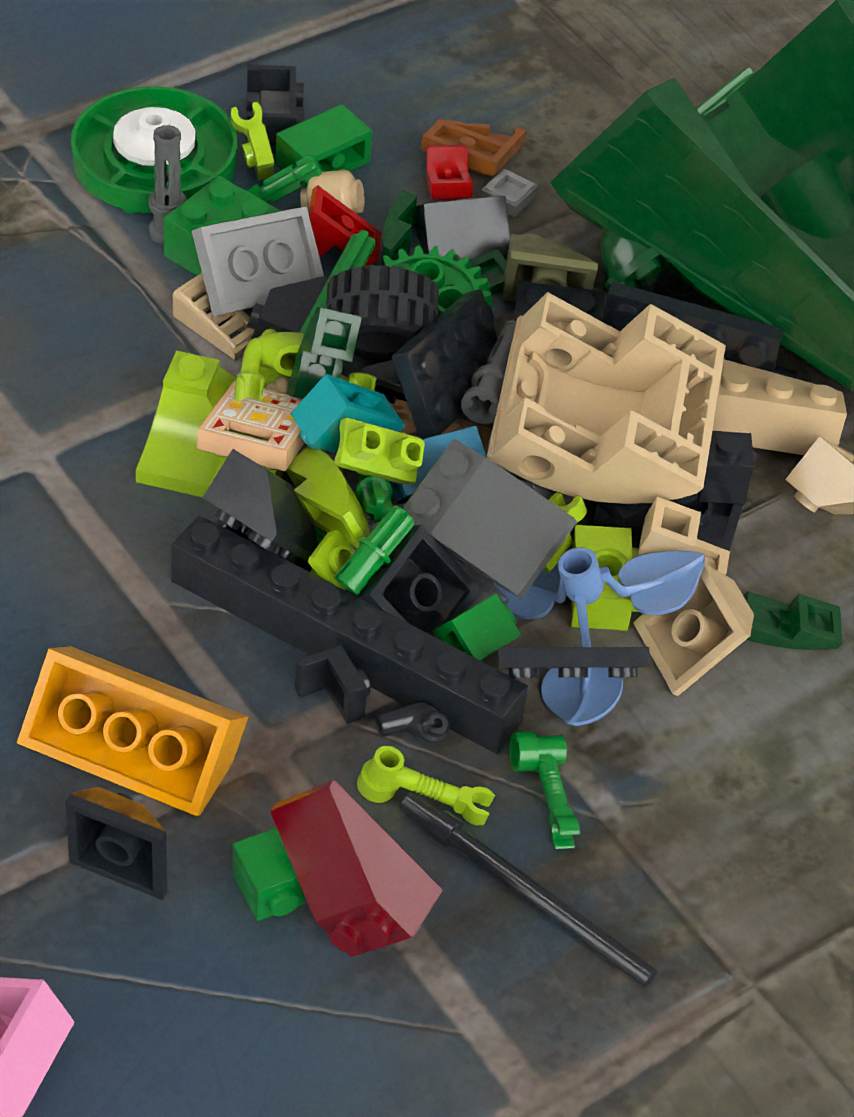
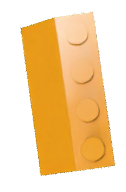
M72 646L48 649L17 744L192 815L200 816L234 761L249 716Z

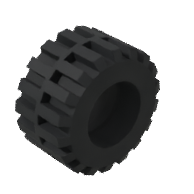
M392 266L357 267L339 272L338 275H334L329 279L327 283L326 309L362 317L354 355L372 359H392L394 353L438 317L439 289L438 285L431 281L429 277L408 269Z

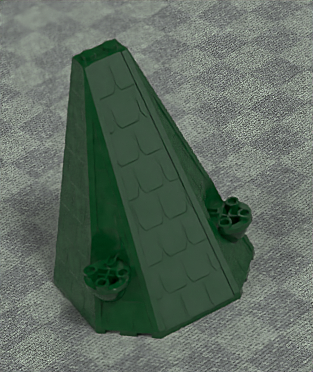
M835 0L745 83L725 97V102L706 115L699 114L674 77L645 91L550 183L570 210L602 230L600 251L603 266L608 277L604 284L608 291L613 282L636 287L634 281L638 280L643 286L666 271L732 315L783 328L784 332L780 346L854 393V0Z

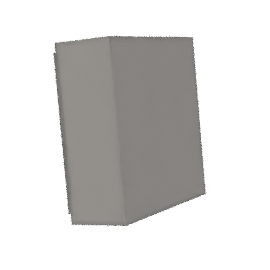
M504 168L482 188L481 198L506 196L507 214L516 217L537 197L538 185Z

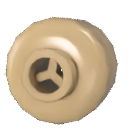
M348 170L323 171L319 177H312L308 181L306 188L301 189V207L307 206L308 213L312 189L317 185L356 214L362 213L364 210L365 197L362 182L360 179L355 180Z

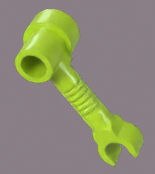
M392 746L378 748L373 759L368 760L364 764L357 778V788L360 794L371 802H387L394 796L396 790L402 787L452 806L456 813L461 814L467 822L473 825H484L490 815L489 812L477 808L473 803L489 807L495 797L494 793L485 787L470 788L462 786L459 788L403 766L404 757L402 753Z

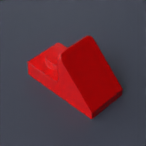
M319 185L312 189L308 214L319 258L334 245L343 252L352 234H359L360 230H366L369 232V237L375 239L376 243L365 266L372 265L379 257L381 232Z

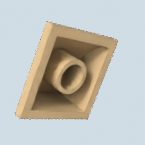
M819 436L785 480L798 490L794 494L795 499L814 513L818 508H821L832 514H854V454Z
M704 564L696 590L682 608L663 615L643 613L633 624L646 647H649V652L672 694L679 696L750 637L754 613L733 579Z

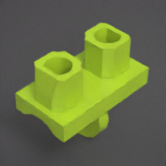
M350 418L340 420V444L335 456L334 466L356 471L359 475H371L408 486L416 483L417 469L422 465L425 447L422 438Z

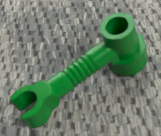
M533 731L513 732L509 740V758L512 770L514 772L535 771L539 773L550 814L549 825L553 847L555 849L575 848L572 835L580 834L579 823L573 810L568 806L558 765L565 764L567 757L564 736H536Z

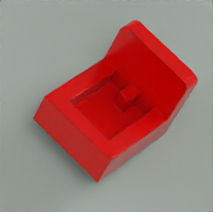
M466 145L427 146L426 186L431 199H437L438 202L462 200V198H473V181L468 172V148Z

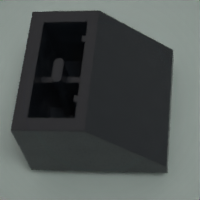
M232 449L203 496L204 499L218 507L214 516L236 530L242 531L255 543L295 564L298 557L308 562L309 557L318 546L315 525L293 490L296 487L235 449Z

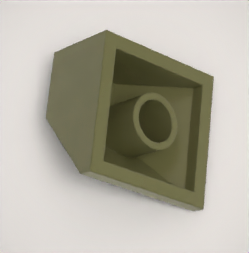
M512 234L507 254L502 300H517L519 281L592 290L598 263L555 240L543 239L536 234Z

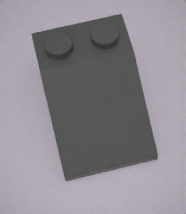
M454 438L402 508L412 516L414 526L422 524L450 556L520 599L523 598L577 523L574 517L487 457Z

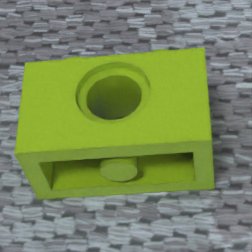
M575 525L571 549L581 547L593 551L597 557L599 568L608 567L611 576L621 585L619 580L620 569L628 561L638 556L639 548H632L631 528ZM605 582L599 598L595 602L586 605L589 628L628 631L631 612H639L633 607L631 596L620 597ZM571 600V627L580 628L576 603Z

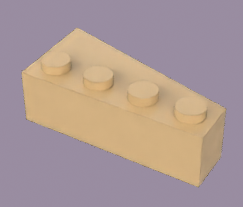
M724 359L712 431L751 433L752 447L805 455L819 436L836 445L839 444L847 415L843 392L827 385H816Z

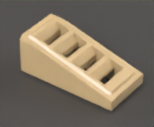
M202 273L176 289L173 293V317L235 360L244 354L254 332L253 329L246 327L250 316L244 310L213 317ZM224 320L227 321V322H225L224 324H222L220 327L218 326V324H220V323L223 322ZM236 330L241 331V333L235 336L233 339L229 337V335L234 333Z

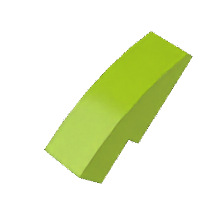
M307 446L294 457L286 469L296 487L293 491L315 526L326 532L338 530L350 545L358 548L360 546L358 540L361 536L367 538L370 535L366 514L339 467L334 466V461L321 449L314 450Z

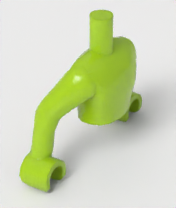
M267 329L260 337L249 341L244 352L241 373L237 374L234 400L243 401L244 398H251L256 401H262L265 378L259 374L260 366L275 369L278 373L285 376H291L304 333L277 332L274 329ZM356 372L351 373L349 378L342 374L340 377L342 380L375 391L377 378L371 374Z

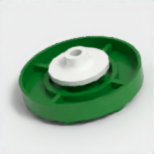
M148 86L130 88L97 100L78 117L71 135L72 165L80 183L90 194L98 199L121 208L130 214L140 212L152 213L149 209V197L155 190L153 135L157 127L171 125L181 131L180 181L181 191L186 196V199H189L219 175L228 181L232 180L237 167V132L228 115L219 106L200 95L170 87ZM166 160V172L169 173V162Z

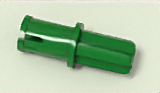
M355 472L357 475L355 477L357 500L364 508V511L370 513L372 521L381 522L382 516L386 515L393 507L391 502L393 490L389 480L371 475L363 476Z
M398 506L392 507L367 538L361 536L358 540L360 546L340 570L335 573L334 579L350 593L358 596L383 563L388 565L391 562L388 556L414 526L412 516Z

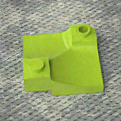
M176 350L164 377L156 415L136 468V483L198 497L204 496L226 461L227 456L221 457L215 453L197 449L198 429L237 378L220 367V360ZM229 429V431H230V432H233V433H237V434H241V435H245V436H249V437H253V438H257V439H261V440H265V441H268V440H269V439H266V438H262V437H258V436H254V435H250V434H246V433H243V432H239V431H235V430ZM266 468L267 470H269V471H271L272 473L276 474V475L279 476L280 478H282V476H283V474H284V472H285V471L278 470V469H273V470H272V469Z

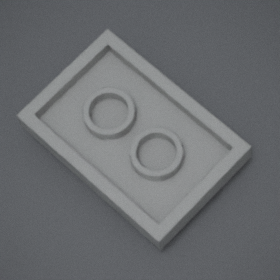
M307 206L192 230L213 317L254 308L255 303L264 305L272 288L321 276L324 277Z

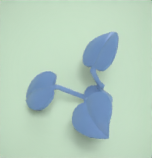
M579 547L565 552L550 573L541 572L522 599L494 582L493 584L501 602L506 604L513 615L520 619L544 617L551 611L554 601L562 603L567 595L568 598L576 603L582 647H592L586 605L595 602L603 591L604 582L620 597L631 596L632 605L637 611L649 615L668 614L682 608L693 596L705 564L704 553L693 551H665L644 554L628 561L620 569V585L611 576L608 567L599 568L597 557L593 551ZM588 668V678H558V669H550L546 673L541 685V694L547 709L566 725L570 724L573 726L589 724L604 717L617 704L623 691V679L608 678V668Z

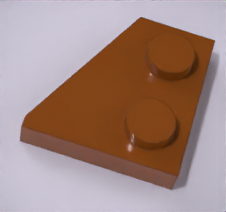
M439 119L422 136L420 150L426 152V148L429 145L464 144L468 148V168H471L477 174L494 177L525 144L527 130L514 127L512 136L490 134L489 124H465L459 121Z

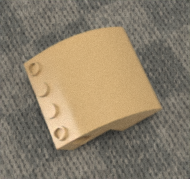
M547 292L529 311L517 318L487 458L500 467L541 487L575 497L578 495L582 499L620 504L654 503L657 496L666 500H674L697 494L704 487L726 345L652 304L647 306L621 331H618Z

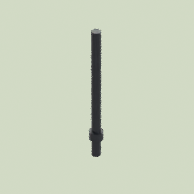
M410 792L403 799L400 808L429 829L428 835L444 847L453 846L642 986L647 987L657 974V970L464 830V823L447 810L441 813L414 792Z

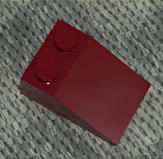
M335 780L316 786L273 805L270 810L271 816L313 917L329 934L330 941L338 949L353 957L413 938L443 890Z

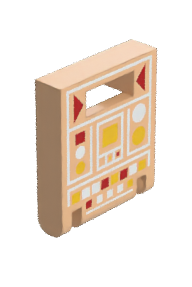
M234 381L199 427L197 449L215 453L221 457H228L232 449H235L259 465L266 466V468L272 470L286 471L305 443L299 435L301 429L291 415V412L304 398L263 388L262 401H256L251 398L235 401L236 381ZM229 429L235 430V431H239V432H243V433L250 434V435H254V436H258V437H262V438H266V439H269V440H268V441H265V440H261V439H257V438H253V437H249V436H245V435L233 433V432H230Z

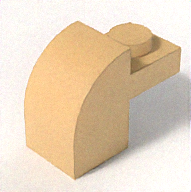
M657 496L644 519L638 556L665 551L704 553L706 565L726 575L730 551L697 539L701 512Z

